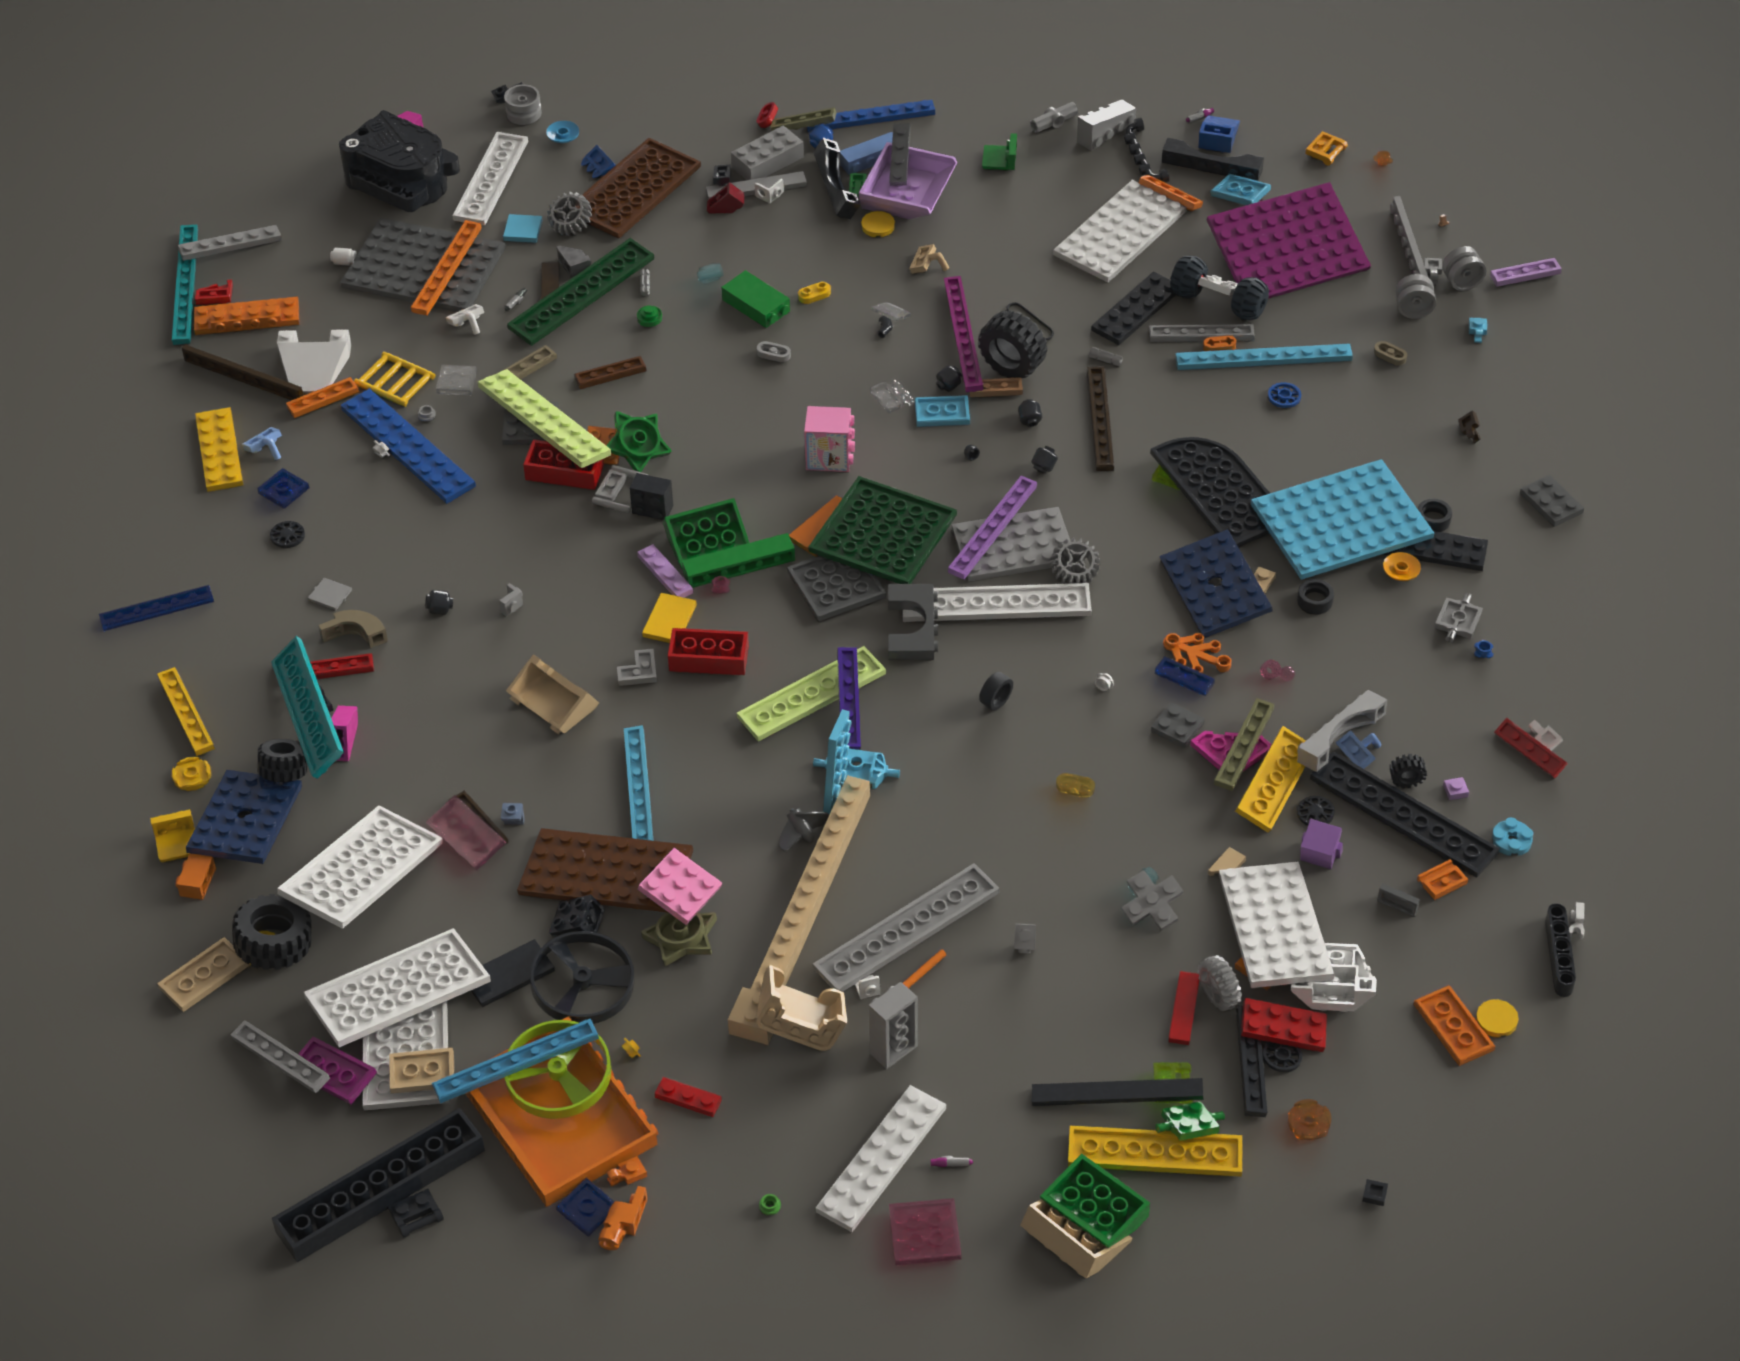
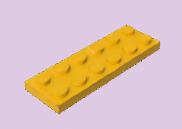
M231 407L195 413L207 492L244 486Z
M1281 727L1235 810L1236 813L1267 833L1271 831L1305 768L1304 765L1297 762V749L1306 740L1286 727Z

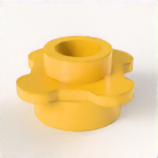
M624 1038L626 1042L622 1045V1048L631 1058H634L636 1055L641 1057L638 1053L640 1047L633 1039L628 1041Z

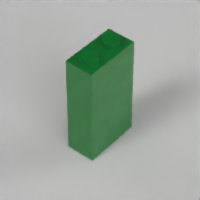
M746 270L721 287L722 300L765 328L790 312V298Z

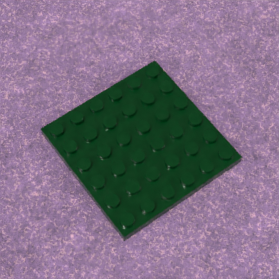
M858 476L808 546V551L898 584H911L957 516V509Z

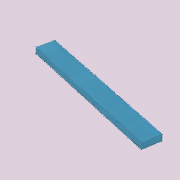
M588 1019L432 1083L439 1102L443 1103L597 1040L599 1036L591 1019Z

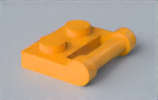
M1322 131L1306 148L1305 154L1319 159L1325 165L1330 166L1334 162V158L1341 151L1345 150L1348 144L1345 140ZM1333 145L1336 146L1330 154H1326Z

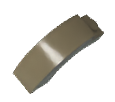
M344 610L333 613V620L318 625L323 642L346 634H356L363 637L370 648L388 642L386 629L381 621L374 615L360 610Z

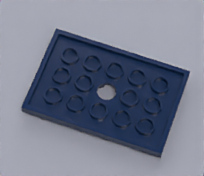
M1228 529L1159 556L1164 569L1198 631L1204 635V638L1273 611L1269 600ZM1212 578H1220L1222 580V584L1217 587L1208 584V582Z
M226 770L186 845V852L264 864L302 788V780L275 782L264 779L259 774ZM242 811H249L252 813L246 815L244 819L237 817L238 813Z

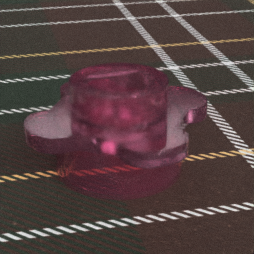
M718 576L712 580L713 588H711V591L713 593H729V579Z

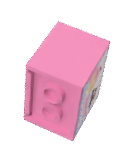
M807 407L804 430L806 470L849 472V467L853 465L854 455L851 452H855V441H852L855 436V428H851V426H854V415H851V408Z

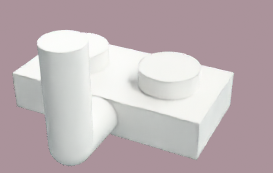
M475 304L447 316L446 320L448 324L455 327L464 324V321L469 320L473 334L476 335L480 333L476 319L484 313L482 306Z

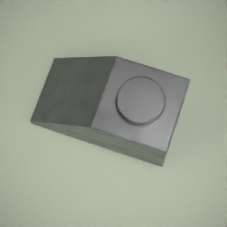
M564 246L556 247L558 261L571 279L591 265L589 256H586L582 250Z

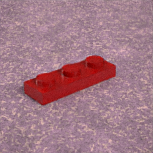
M666 1077L662 1078L654 1093L657 1099L710 1117H714L722 1101L720 1095Z

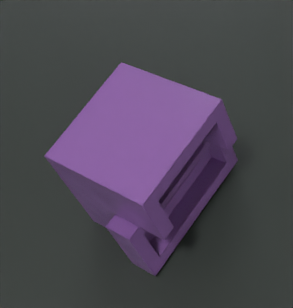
M1310 819L1308 828L1302 836L1300 860L1332 869L1335 858H1340L1343 851V843L1339 842L1342 828Z

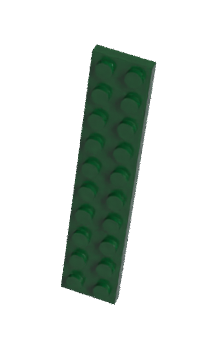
M632 238L627 239L507 323V329L533 346L653 261L654 254Z

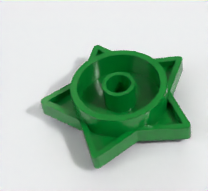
M619 411L615 412L616 434L606 446L611 449L612 454L624 457L634 471L642 472L650 459L666 456L671 453L672 450L660 437L657 414L645 417H631Z

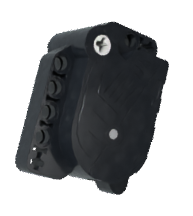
M382 110L373 119H369L354 133L347 135L339 141L346 185L350 189L360 190L406 212H414L421 206L436 202L447 191V176L457 175L460 172L458 156L442 148V141L437 134L385 110Z

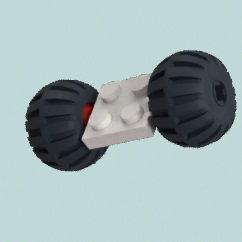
M1183 256L1175 264L1170 278V287L1178 296L1194 298L1200 294L1203 287H1207L1229 296L1233 295L1231 309L1236 316L1243 320H1255L1263 313L1269 297V288L1259 278H1244L1238 285L1233 281H1221L1222 278L1219 276L1207 275L1208 267L1206 263L1197 256Z

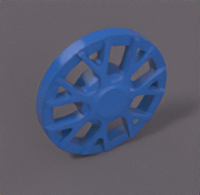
M1276 383L1269 388L1268 399L1277 407L1290 408L1300 402L1301 391L1291 383Z

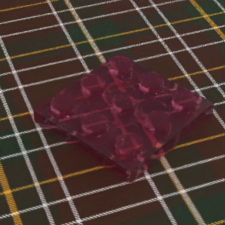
M954 1198L889 1204L895 1265L961 1260L962 1255Z

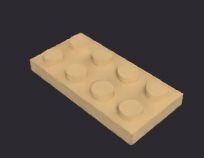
M223 937L157 984L159 989L184 1012L250 966V963L247 964L242 961V958H239L235 953L233 945Z

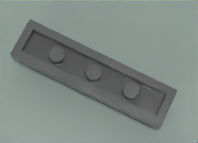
M910 123L893 125L890 186L907 185Z

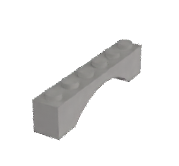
M1370 690L1359 695L1353 703L1347 705L1342 712L1336 714L1330 722L1324 724L1319 731L1313 733L1308 740L1299 745L1297 749V762L1315 772L1320 770L1328 763L1329 748L1337 737L1355 727L1375 724L1386 714L1387 699Z

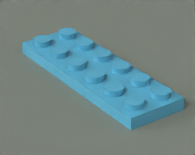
M843 709L828 742L823 812L829 815L847 776V770L845 769L848 764V758L846 757L850 747L847 744L851 735L848 732L852 721L849 720L850 712Z

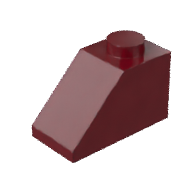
M729 182L707 200V212L709 214L734 213L744 205V192Z

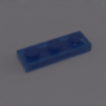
M1165 656L1155 668V674L1204 696L1208 694L1215 684L1214 678Z

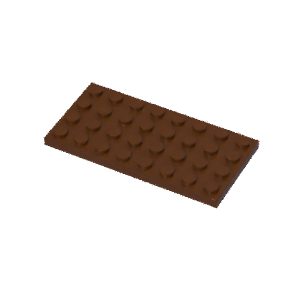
M646 139L582 194L589 201L592 208V217L589 218L590 222L587 224L619 239L701 167V161L656 140Z
M541 828L517 892L518 895L564 901L592 895L601 905L669 913L640 892L638 886L673 848L691 859L693 846Z

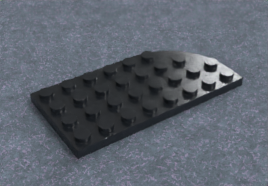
M1200 437L1177 438L1150 449V454L1216 534L1228 529L1238 547L1270 534L1251 506V499L1270 494V492L1232 449L1219 442Z

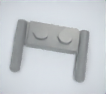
M612 465L611 470H609L595 493V497L592 498V504L628 513L630 511L629 506L613 501L626 482L627 476L634 478L636 473H645Z

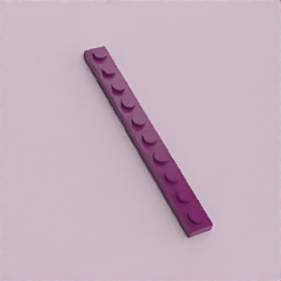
M961 276L944 278V285L965 391H982L983 382Z

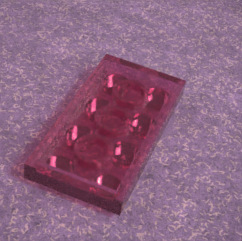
M456 795L426 821L430 828L476 870L506 844L503 838Z

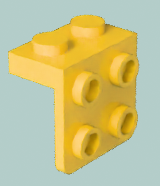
M190 809L150 818L159 861L167 862L188 857L190 853L186 852V845L195 830Z

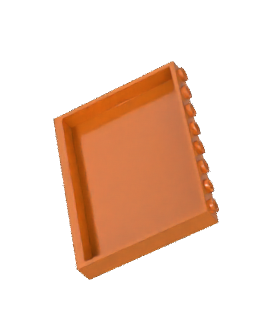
M569 1017L563 1019L572 1021ZM558 1031L541 1034L531 1039L526 1044L539 1040ZM591 1042L582 1045L567 1065V1069L593 1093L603 1080L607 1065L603 1063L601 1054L598 1051H594ZM509 1049L503 1051L502 1053H500V1054H498V1055H496V1056H494V1057H497V1056H499V1055H502V1054H504V1053H507ZM550 1059L528 1068H548L547 1065ZM612 1069L610 1082L603 1096L589 1109L567 1118L548 1119L526 1112L511 1098L506 1086L505 1077L465 1093L546 1207L607 1174L609 1170L617 1168L619 1163L636 1157L658 1145V1131L655 1125L649 1124L645 1112L636 1107L633 1096L631 1094L627 1095L623 1083L619 1079H615ZM549 1072L510 1081L513 1090L522 1099L533 1105L544 1108H561L573 1105L561 1083L552 1080Z

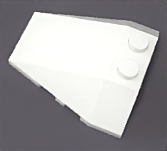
M1325 943L1334 972V980L1291 984V991L1313 1010L1354 1012L1376 995V978L1372 976L1371 969L1366 965L1365 957L1358 945Z

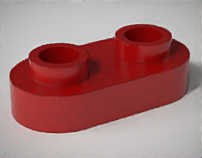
M774 102L766 104L761 109L756 120L760 128L771 126L778 111V107Z

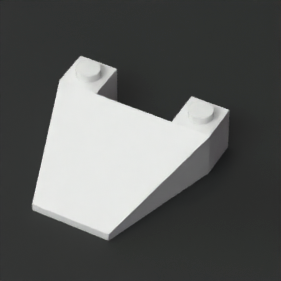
M331 330L329 342H298L296 331H279L277 346L287 381L302 387L303 394H309L332 385L350 357L351 341L349 330Z

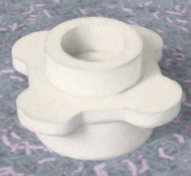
M375 440L374 443L376 445L372 448L375 453L381 458L385 455L389 457L390 454L387 452L389 448L383 442L378 443Z

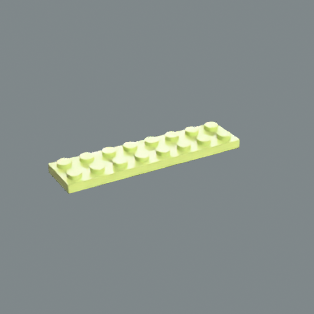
M865 646L857 649L858 688H861L885 675L886 669ZM837 660L737 712V718L759 742L838 700Z

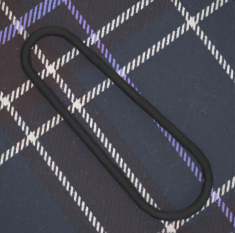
M1012 302L1007 305V311H1010L1009 307L1011 305L1020 306L1027 313H1029L1036 320H1038L1045 327H1047L1051 331V336L1046 338V341L1050 340L1053 337V329L1046 323H1044L1041 319H1039L1036 315H1034L1032 312H1030L1023 305L1017 302Z

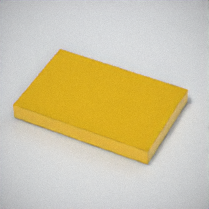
M661 593L644 627L642 637L670 643L672 628L687 627L697 605L696 600Z

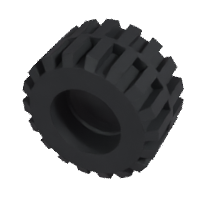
M274 739L262 743L258 747L257 752L258 774L264 779L275 782L295 781L305 776L307 761L300 742L291 739Z

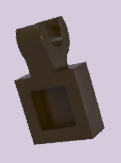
M1471 410L1458 419L1461 433L1465 436L1467 435L1468 439L1472 438L1473 443L1481 440L1480 435L1476 431L1480 424L1477 414Z

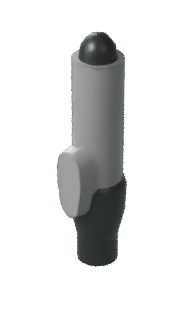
M522 288L505 305V311H510L516 304L522 302L523 296L527 292L526 288Z

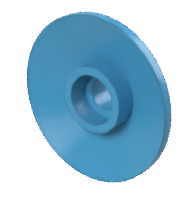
M557 121L547 128L546 133L547 137L553 142L567 143L578 137L579 127L571 121Z

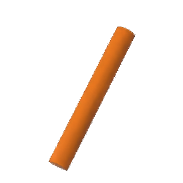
M942 949L906 979L903 984L909 989L946 956V952Z

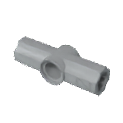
M1070 102L1057 109L1049 107L1044 112V115L1030 120L1032 131L1038 133L1051 126L1059 128L1064 123V120L1078 114L1076 104Z

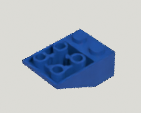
M1208 115L1202 122L1198 148L1231 153L1240 120Z

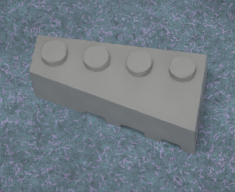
M1119 100L1109 104L1107 108H1098L1097 112H1088L1087 116H1078L1077 143L1090 151L1094 150L1134 123L1136 108L1124 100Z

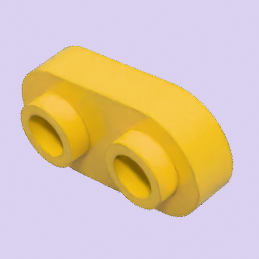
M819 282L804 287L798 291V299L803 304L822 300L830 296L831 286L826 282Z

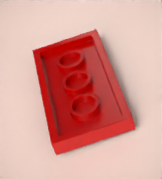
M1245 998L1243 1002L1241 1036L1324 1052L1326 1048L1327 1014Z

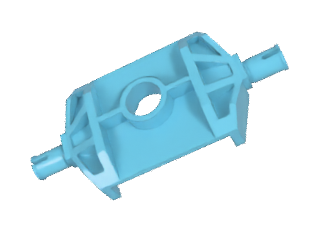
M849 749L846 757L848 758V764L845 769L848 776L870 781L872 789H876L887 776L899 778L900 770L888 769L883 753ZM814 758L813 766L825 767L826 769L827 758L826 760ZM854 762H860V763H861V764L858 765V766L852 765V763H854Z

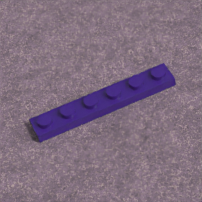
M838 647L839 715L842 709L850 712L849 720L852 723L848 733H851L847 745L850 746L849 749L860 750L857 648Z

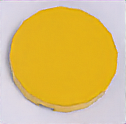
M883 211L870 212L862 218V230L871 237L890 235L895 228L894 217Z
M199 757L182 759L172 769V780L175 786L181 790L193 791L200 789L211 778L210 765L206 760H200Z
M1499 999L1483 1002L1478 1007L1476 1013V1021L1484 1032L1492 1037L1511 1035L1516 1030L1519 1020L1516 1009L1508 1002Z

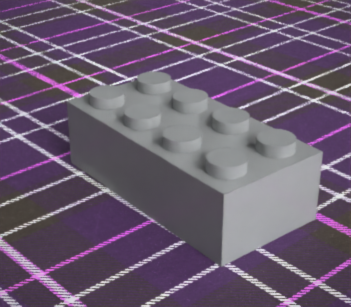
M781 126L732 151V168L746 180L767 177L803 158V141L785 126Z
M902 982L891 986L886 993L879 998L873 999L869 1004L870 1054L886 1069L918 1047V997Z

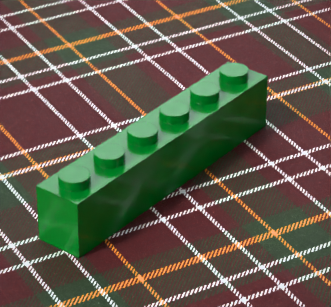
M788 533L683 560V575L690 586L694 588L795 561V547Z

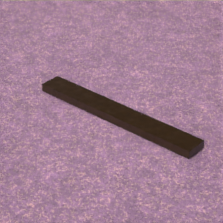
M186 344L182 347L184 361L289 400L304 396L302 387Z
M1105 366L1087 367L1096 471H1114Z

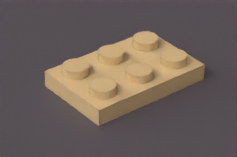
M453 1048L389 1054L391 1094L433 1090V1082L454 1074Z

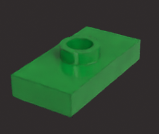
M850 173L849 192L857 194L858 200L859 192L867 179L866 173Z

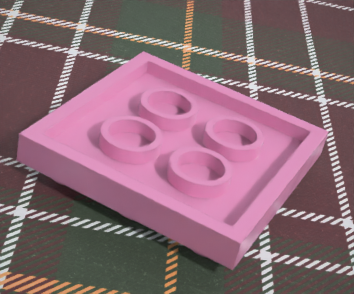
M673 848L639 884L638 890L687 925L721 888L722 882Z

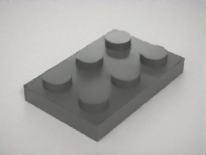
M1551 475L1524 486L1520 490V494L1554 527L1584 512V507Z

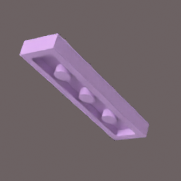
M1555 258L1491 270L1490 277L1496 287L1561 274V267Z
M653 544L637 552L638 558L672 595L685 598L693 594V588Z

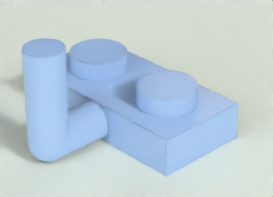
M270 427L244 442L242 446L245 451L257 453L262 450L263 446L268 445L274 460H278L281 456L275 442L282 435L279 429Z

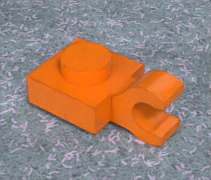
M638 1156L619 1163L618 1169L609 1170L607 1172L609 1176L607 1180L610 1186H615L624 1180L629 1185L647 1177V1171Z

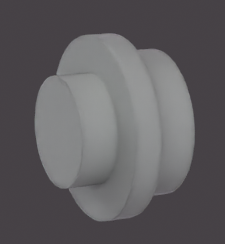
M429 405L420 407L418 411V418L421 421H431L436 416L435 410Z

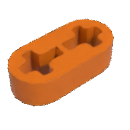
M1233 336L1208 337L1204 340L1203 350H1235L1236 338Z

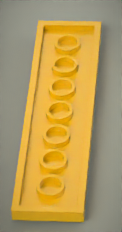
M1070 1126L1068 1167L1083 1154L1103 1169L1242 1177V1135L1212 1134L1180 1141L1171 1131L1157 1133L1156 1130Z

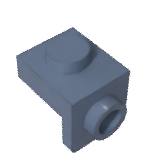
M503 803L501 821H504V824L524 825L523 804Z

